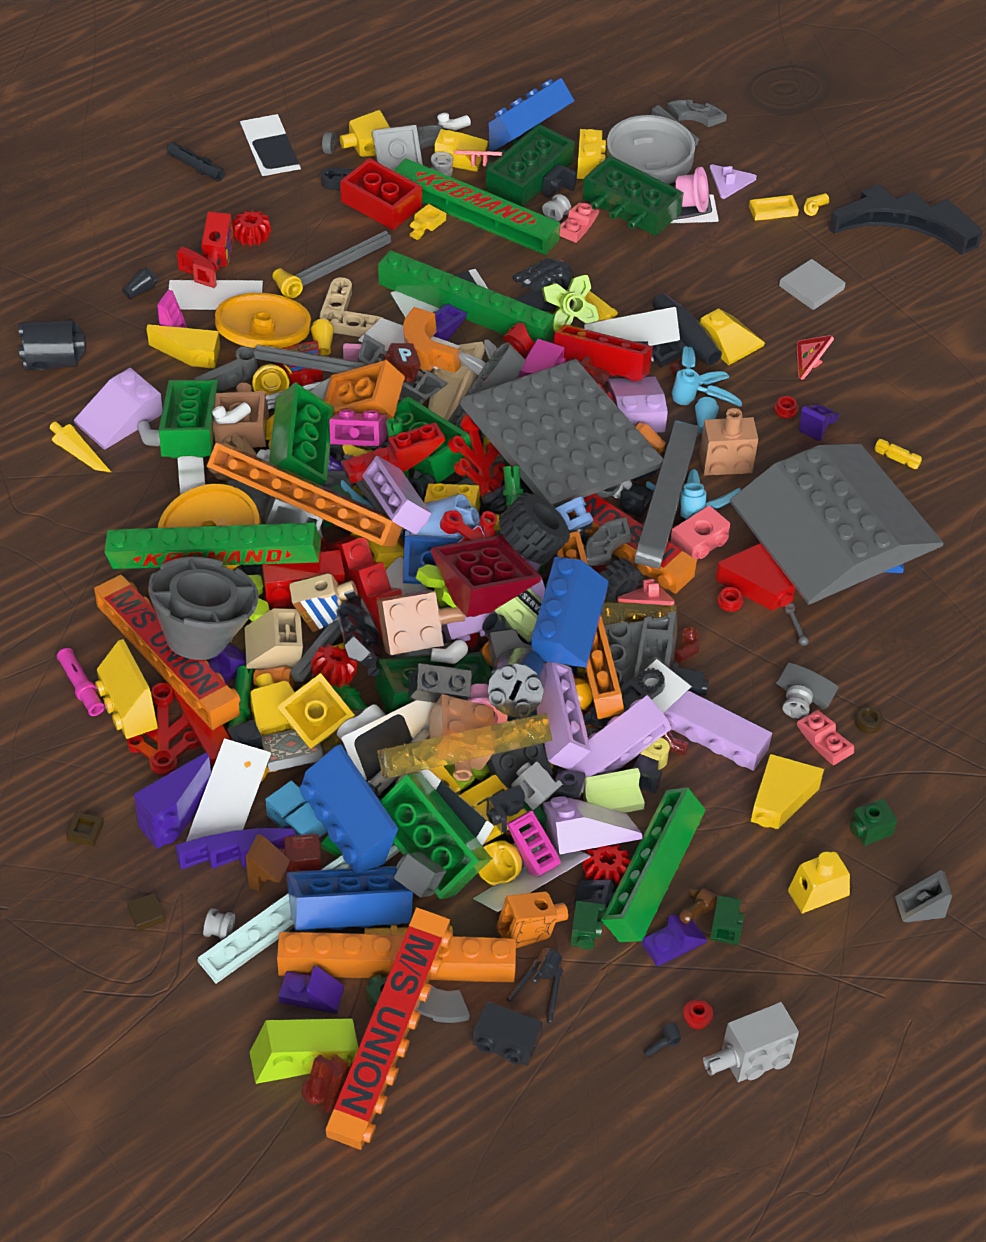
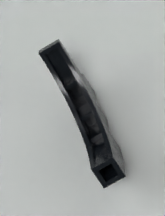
M880 184L863 190L860 200L832 211L829 230L834 234L863 226H892L914 230L938 239L949 245L960 255L978 248L983 232L978 225L948 199L930 207L914 191L896 199Z

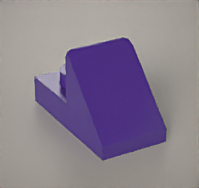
M820 404L804 406L801 412L800 432L821 441L828 424L836 423L840 414Z
M227 645L218 656L210 659L208 663L210 668L215 673H220L225 683L236 677V669L239 666H246V655L237 646Z
M672 914L669 916L668 926L644 937L642 945L656 966H659L705 944L707 939L693 919L689 924H684L680 921L679 915Z
M314 966L311 976L286 971L279 994V1002L337 1014L344 985L317 966Z

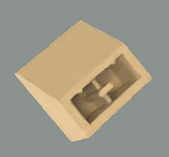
M272 609L245 627L246 668L269 669L288 666L289 669H293L300 661L303 644L301 618L296 609Z

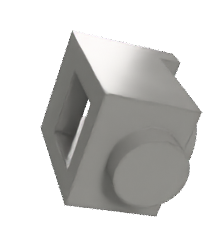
M529 762L523 765L516 772L519 777L511 784L512 787L521 786L525 793L524 801L532 810L542 804L563 785L560 780L555 782L538 762L532 766Z

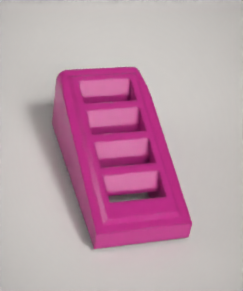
M168 290L157 304L160 326L187 328L174 292Z
M528 811L507 823L530 875L540 876L561 863L533 811ZM529 823L531 828L520 833L519 829ZM534 834L536 838L526 843L524 839ZM539 845L541 849L532 853L531 849ZM544 856L545 859L538 863L537 860Z

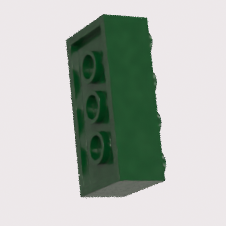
M538 124L522 139L515 138L512 142L513 146L508 151L502 149L500 151L502 156L499 155L500 158L495 162L488 161L486 165L485 190L524 207L542 191L543 178L558 163L565 167L573 163L575 141Z
M610 155L584 178L582 199L590 202L594 210L600 207L609 212L611 219L619 217L627 221L630 229L638 227L657 236L681 214L684 192Z
M482 652L468 653L455 664L430 661L431 656L379 659V674L376 676L375 687L387 714L416 701L408 699L409 672L417 670L418 663L471 670V685H489L492 672Z

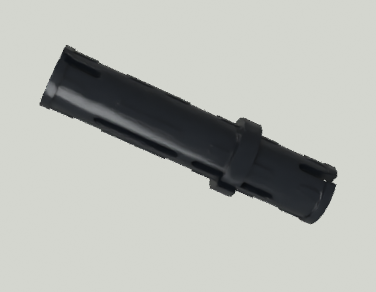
M174 141L168 145V155L179 159L183 163L195 168L199 174L207 175L217 182L223 179L225 175L224 169L213 164L209 158L200 157Z

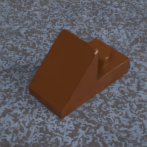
M257 834L246 855L249 888L260 891L264 882L268 883L269 880L280 882L290 863L287 856L260 834Z

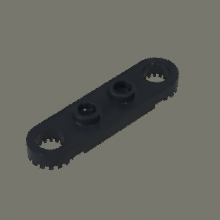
M647 668L646 671L643 670L636 678L630 679L620 687L624 712L629 709L634 701L643 699L647 695L652 700L665 689V678L662 671L655 670V668ZM649 678H655L659 681L655 686L652 685V687L645 685V681ZM595 706L592 707L583 716L585 726L593 725L596 727L592 733L589 732L587 734V737L601 731L615 716L598 719Z

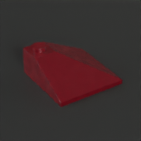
M501 535L431 548L432 556L453 603L466 617H476L493 612L539 583L542 578Z

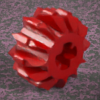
M252 209L251 212H246L243 210V213L236 214V218L233 220L234 237L236 241L241 242V245L249 244L251 247L253 244H257L260 246L261 242H267L271 233V225L268 216L263 215L262 211L254 212Z
M327 644L326 647L318 648L314 657H312L310 669L313 671L312 677L315 678L321 673L331 686L335 685L341 688L343 685H349L357 671V662L348 657L346 649H341L339 645L332 647L330 644Z
M619 844L614 847L606 845L593 848V850L588 849L586 854L591 857L584 860L582 865L586 880H611L617 888L630 864L628 852L620 851L621 847Z

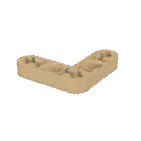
M336 278L329 287L320 313V319L329 320L334 327V333L362 337L383 317L346 311L352 295V283L347 278ZM341 303L342 305L338 307H333L330 304ZM357 322L359 325L349 326L348 323Z

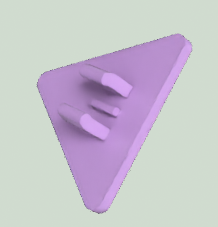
M712 164L709 168L722 199L729 197L754 182L757 178L755 174L734 170L732 166L721 167Z

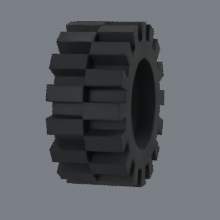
M623 558L619 559V561H613L612 566L609 564L606 567L607 570L600 573L602 577L609 581L604 603L611 608L619 607L622 602H618L617 597L637 590V586H640L642 583L640 580L643 579L642 573L627 559Z

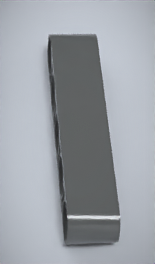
M503 343L493 353L465 396L514 380L525 364V359L510 343ZM460 403L448 421L463 430L461 421L467 413Z

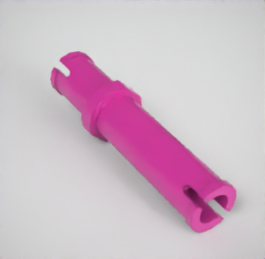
M71 648L60 650L57 654V659L75 687V695L79 700L83 701L89 715L97 716L101 714L105 707L96 693L97 688L95 684L89 681Z

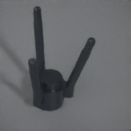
M543 948L538 958L533 959L529 969L507 996V1001L513 1000L534 972L535 975L532 978L534 983L539 978L550 979L553 977L547 1022L552 1023L559 981L563 973V969L559 967L562 962V956L554 949Z

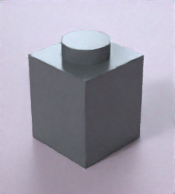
M421 852L409 853L404 855L398 862V871L394 879L422 898L434 894L446 870Z

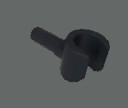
M670 1023L662 1028L664 1038L644 1051L647 1057H650L667 1045L671 1047L680 1043V1030L676 1023Z

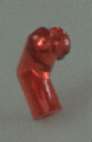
M693 627L685 628L682 632L683 647L676 650L674 656L678 663H682L695 655L700 649L699 635Z
M670 731L660 737L669 743V751L686 755L689 742L674 738Z

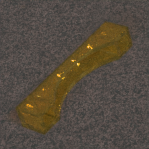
M547 713L379 749L377 753L383 778H391L553 740Z

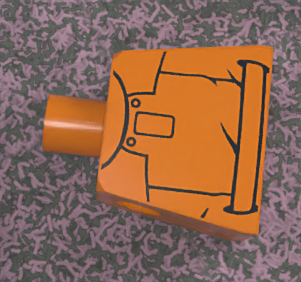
M547 892L508 895L505 898L496 929L500 938L516 939V948L548 939L551 936L555 923L568 919V910L564 903L554 905Z

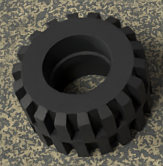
M532 493L521 494L499 517L500 530L506 541L524 558L538 564L547 563L570 538L569 528L560 513L546 500Z

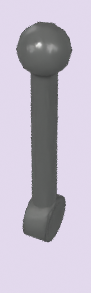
M790 603L785 606L784 611L790 614L799 636L798 643L801 646H805L809 642L808 638L804 636L794 613L795 605Z

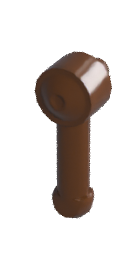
M691 888L688 895L693 899V904L681 912L679 919L682 923L689 924L700 912L703 911L707 914L716 906L717 895L706 888L699 890Z

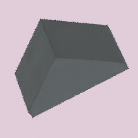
M938 871L895 896L902 921L914 922L945 918L952 893L944 871Z

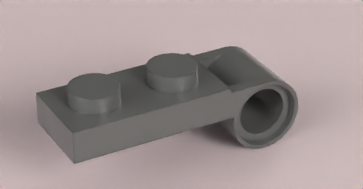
M239 347L235 352L236 360L200 375L195 380H218L219 393L243 383V381L252 378L258 369V359L254 355L255 348Z

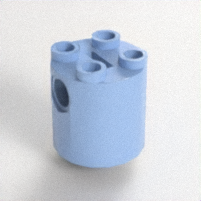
M455 495L425 503L431 512L427 524L417 534L406 530L405 536L462 539L463 536L460 533L447 534L440 528L439 523L444 513L451 510L458 511L462 516L463 523L472 530L480 525V517L476 508L472 507L464 495Z

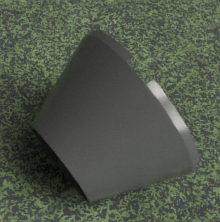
M204 557L174 559L162 564L158 572L152 573L148 592L169 648L180 656L195 660L211 659L218 656L257 607L258 590L247 574L236 568V571L222 566L223 561Z

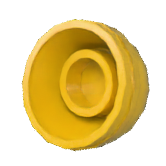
M263 365L253 375L254 392L265 391L266 395L285 391L289 388L288 375L278 365Z

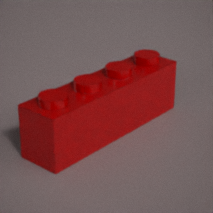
M564 324L555 332L554 344L565 347L564 358L567 359L566 362L577 359L584 369H596L610 376H623L630 381H641L650 373L653 346Z

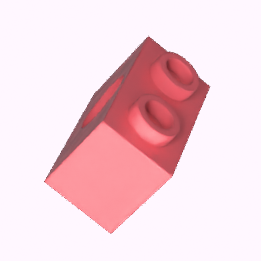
M709 505L673 528L670 543L694 559H702L717 546L721 547L727 542L730 522Z

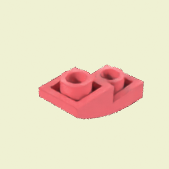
M579 202L569 211L568 219L560 225V236L576 243L591 227L599 214V210L592 209L590 204Z
M819 710L797 722V727L805 738L833 766L854 753V745L837 733L836 723Z

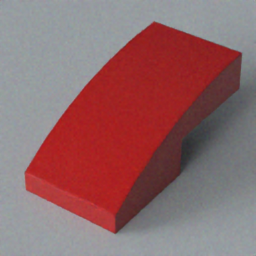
M181 247L177 251L178 268L180 271L194 275V282L211 288L217 286L215 266L208 259L185 247Z

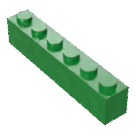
M689 788L666 790L601 919L619 942L643 940L686 849L689 847L690 841L700 824L705 808Z

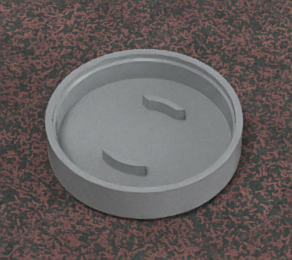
M655 115L634 116L619 122L611 129L607 138L606 158L611 155L666 184L676 182L678 176L687 175L691 170L694 160L695 141L691 133L683 125L672 119Z

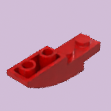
M436 423L399 433L388 438V447L379 448L373 452L342 461L343 470L351 484L364 480L362 475L374 458L379 456L401 469L402 472H405L435 451L444 442V435Z

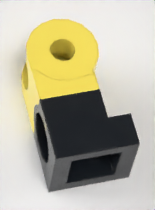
M659 738L642 751L633 769L638 768L640 772L639 788L656 794L660 786L662 774L660 769L664 768L668 761L670 746L665 739Z

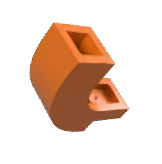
M413 307L403 324L405 349L411 352L408 358L414 365L424 371L430 372L435 366L456 373L460 368L459 349L431 340L437 332L435 313Z

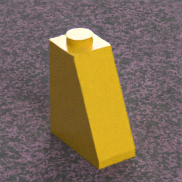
M770 754L755 801L751 822L758 823L763 827L779 829L819 790L824 769Z

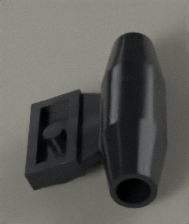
M666 293L659 294L653 300L652 306L655 311L676 307L680 340L651 345L653 346L654 361L662 368L680 358L684 346L692 347L695 356L707 365L717 363L722 356V352L709 331L685 306Z

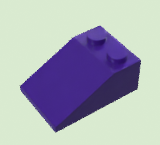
M207 753L202 754L134 794L138 825L157 849L165 844L174 842L183 833L196 814L211 776L210 761Z

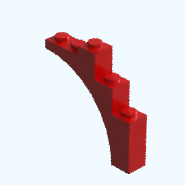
M347 535L324 543L327 551L340 550L345 576L349 581L352 580L354 582L357 592L367 607L383 641L377 598L402 594L401 589L390 586L383 562L373 561L366 538Z

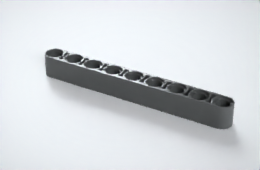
M675 420L634 561L636 564L657 569L661 567L699 430L698 425Z

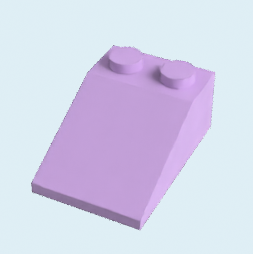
M128 368L108 381L74 419V423L105 450L138 430L137 425L139 422H151L162 415L161 393L134 370Z
M645 377L641 381H630L627 378L608 379L609 392L612 394L615 404L635 427L642 422L644 424L648 423L655 432H665L668 411L664 393L656 377Z
M555 797L550 802L543 803L544 813L546 814V834L559 854L642 839V833L626 813L566 797Z

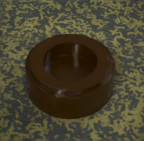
M866 706L857 711L855 725L860 731L872 734L880 730L883 715L878 709Z

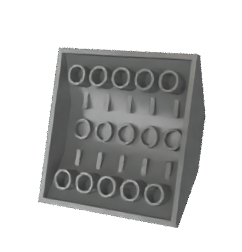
M862 444L818 445L775 463L730 499L731 505L808 605L943 546V541Z

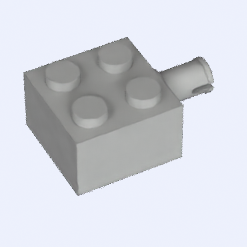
M782 1002L729 1022L722 1051L703 1057L705 1069L710 1068L707 1071L710 1076L730 1068L738 1082L745 1079L754 1080L765 1071L772 1068L781 1069L790 1063L799 1031Z

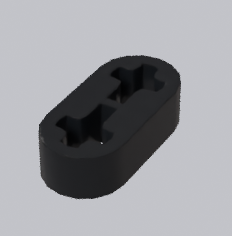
M324 169L321 172V184L326 189L341 190V180L355 169Z

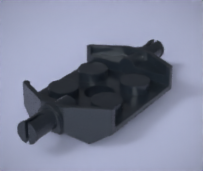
M354 597L349 603L344 602L336 610L348 657L366 666L368 675L375 677L379 674V659H383V654L377 641L379 632L371 615L361 606V600Z

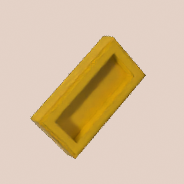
M793 195L749 201V208L755 221L798 216L799 209Z

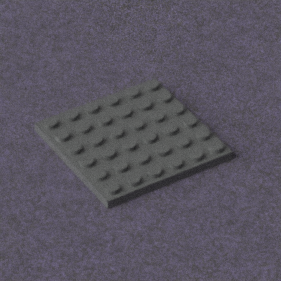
M577 359L462 397L460 402L461 407L510 466H520V478L536 496L546 500L554 508L575 498L587 497L660 469L664 460Z

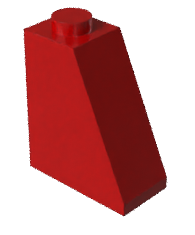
M761 543L718 562L715 579L726 587L738 589L741 595L772 611L779 607H785L793 601L795 587Z

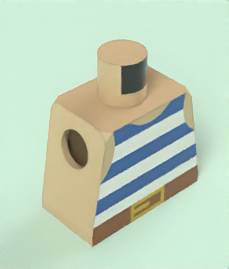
M325 574L289 584L292 603L312 632L338 620L336 610L344 602H347V599L358 595L352 580L339 585L332 574Z

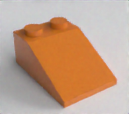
M387 360L331 375L324 401L334 407L333 416L339 413V410L351 409L354 410V413L362 414L367 410H376L378 414H386L387 419L392 418L396 411L405 376Z

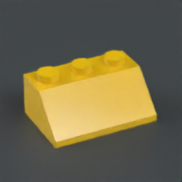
M124 639L119 640L97 668L99 680L95 681L99 696H105L103 700L107 712H113L112 719L116 729H122L126 739L155 730L158 727L150 688Z

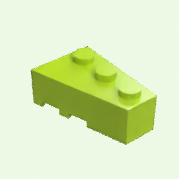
M353 1019L266 1020L250 1050L255 1084L350 1066L359 1049Z

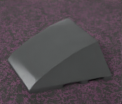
M364 334L357 362L370 365L387 360L403 374L405 378L398 403L408 396L421 404L447 385L446 381L431 372L426 371L424 374L384 350V344Z
M676 611L670 612L668 616L652 619L650 616L640 622L630 624L621 622L604 626L619 687L630 679L636 678L656 659L672 671L676 647Z

